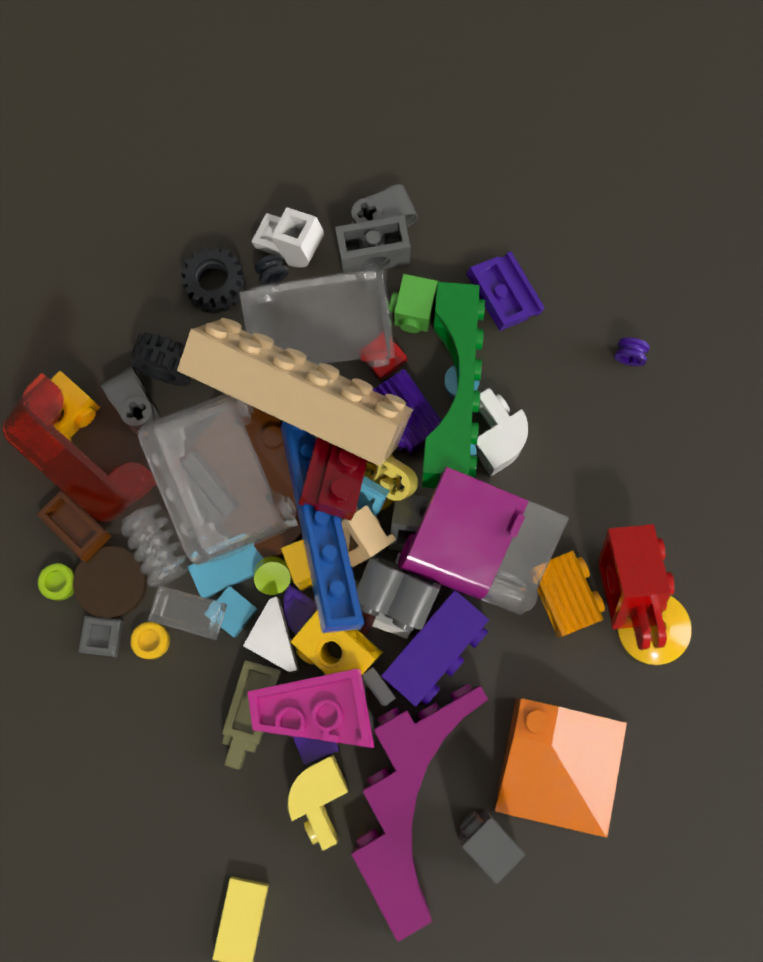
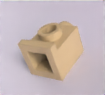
M367 505L360 510L356 507L355 515L351 521L341 518L351 567L371 558L396 540L393 534L386 536L379 520L372 514Z

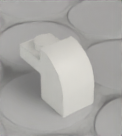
M286 207L281 218L266 213L251 242L256 249L270 254H279L286 260L288 265L303 268L308 266L324 236V231L317 217Z
M488 388L480 393L479 412L491 429L478 437L475 447L476 456L489 475L493 476L514 462L520 454L527 440L528 422L522 409L509 416L510 409L504 398L499 394L495 396L492 390Z

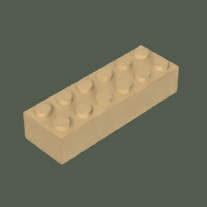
M221 318V320L190 330L177 371L378 466H381L397 448L413 412L412 408L405 406L406 402L402 398L392 394L381 395L373 391L372 385L363 380L354 378L351 381L339 375L340 371L335 367L324 363L314 364L306 360L307 356L304 353L292 348L284 350L273 345L274 340L266 335L247 333L241 330L242 326L238 322L231 319Z

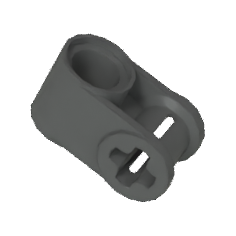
M401 184L390 186L379 193L359 199L354 203L351 211V224L404 215L406 226L409 227L418 218V214L404 186Z
M132 366L101 383L102 389L118 411L122 420L136 435L148 437L158 431L161 424L160 415L149 398L147 389ZM142 413L143 418L139 420L138 416Z

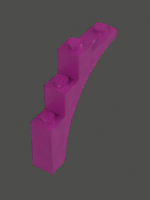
M469 683L450 694L453 701L440 708L437 702L419 711L417 714L420 720L415 723L407 710L399 713L397 707L377 718L380 725L374 728V731L395 770L389 773L387 768L384 767L366 778L369 785L363 788V793L383 831L377 833L376 829L373 828L356 838L357 846L352 849L351 855L397 942L432 922L431 912L418 883L412 854V822L417 794L427 766L445 737L466 715L488 700L481 686H477L474 689L471 688Z

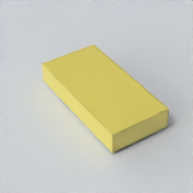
M234 876L230 878L212 960L220 962H253L269 884Z

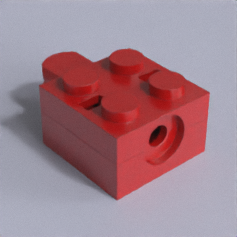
M654 524L608 528L598 561L612 630L633 628L637 647L640 650L649 649L651 643L654 648H664L666 646L667 633L662 613L666 611L667 602L675 591L673 575L671 572H666L663 561L666 555L664 541L662 538H657Z

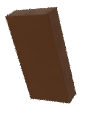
M63 489L36 514L84 562H87L112 537Z

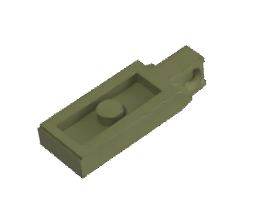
M245 660L222 732L224 734L222 744L230 746L224 766L238 770L242 769L247 751L256 752L263 732L255 731L252 728L247 691L278 685L281 670Z

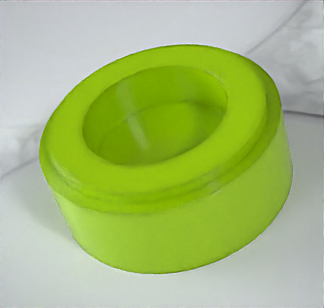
M266 557L256 564L253 571L255 586L264 594H279L286 590L290 584L289 568L287 563L281 558Z
M59 563L48 565L41 571L38 577L40 592L46 598L61 601L69 598L74 593L73 579L75 571Z

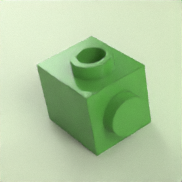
M403 274L400 291H393L389 312L394 313V325L400 326L402 330L410 333L428 332L438 281Z

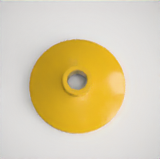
M670 596L667 602V609L662 613L667 633V642L664 648H654L651 643L649 649L640 650L637 647L633 628L617 629L622 646L636 660L645 664L661 665L674 661L686 650L691 638V622L685 608L674 597Z

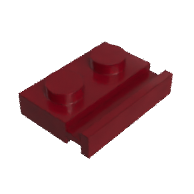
M317 437L314 442L298 504L302 506L309 504L315 506V510L351 521L356 512L367 460Z

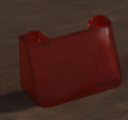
M41 373L27 387L4 421L3 435L10 445L92 518L100 522L113 521L144 497L159 482V479L144 465L135 462L116 466L108 475L54 427L63 417L60 412L63 409L64 398L62 390L46 375Z

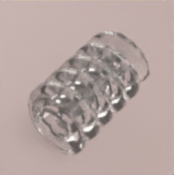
M159 504L136 510L124 518L121 523L124 524L121 527L122 534L125 537H130L127 543L129 548L137 549L134 553L135 560L143 562L140 567L141 572L150 575L147 578V584L150 587H158L169 583L185 574L188 570L187 568L181 569L180 567L187 559V556L185 554L174 555V552L181 546L180 542L169 544L167 542L175 532L172 529L161 530V527L168 522L167 517H154L162 509Z

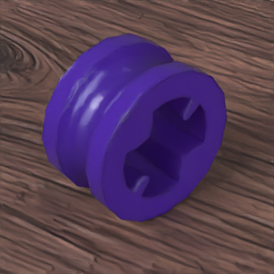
M632 337L619 339L618 347L620 350L615 353V359L618 362L629 366H643L646 364L647 357L644 354L648 353L650 345L647 342Z

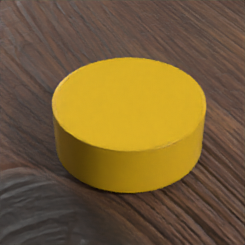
M154 622L140 624L131 635L132 650L137 656L144 659H157L165 654L170 644V636L166 628Z

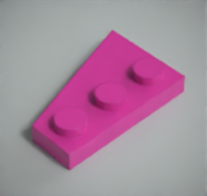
M360 669L247 691L252 728L255 731L374 748Z

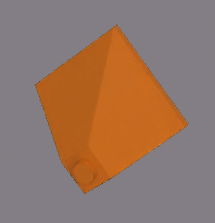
M516 698L494 811L607 838L627 723L523 698Z

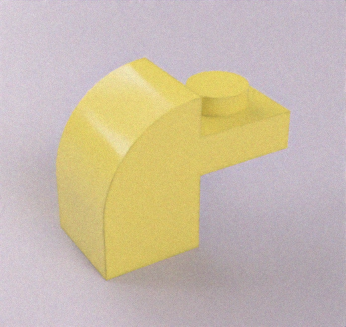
M333 754L304 770L294 781L288 798V810L291 821L306 814L308 821L304 822L306 832L313 844L319 842L322 850L337 844L339 839L324 804L349 791L348 784Z

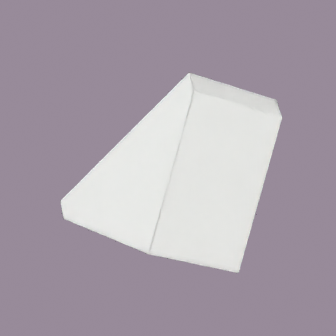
M278 597L271 598L243 646L289 672L300 671L281 600Z

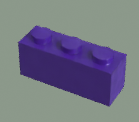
M454 590L424 625L422 630L419 631L383 673L382 677L414 706H417L420 701L427 705L441 689L435 684L444 673L451 677L465 659L460 656L462 651L468 644L475 648L489 632L484 628L489 619Z

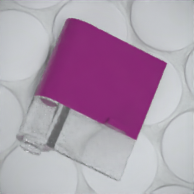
M445 466L416 534L411 533L402 547L398 568L522 615L526 610L530 611L537 601V588L569 517Z

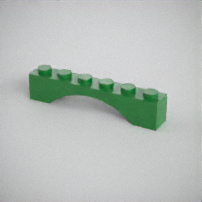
M437 283L433 331L442 340L452 358L456 372L457 393L449 412L442 422L426 437L421 488L435 489L445 466L473 478L476 476L477 456H470L471 445H477L479 423L472 422V412H479L480 391L474 390V381H480L482 359H475L476 350H482L484 329H477V322L484 319L485 299H479L480 285Z

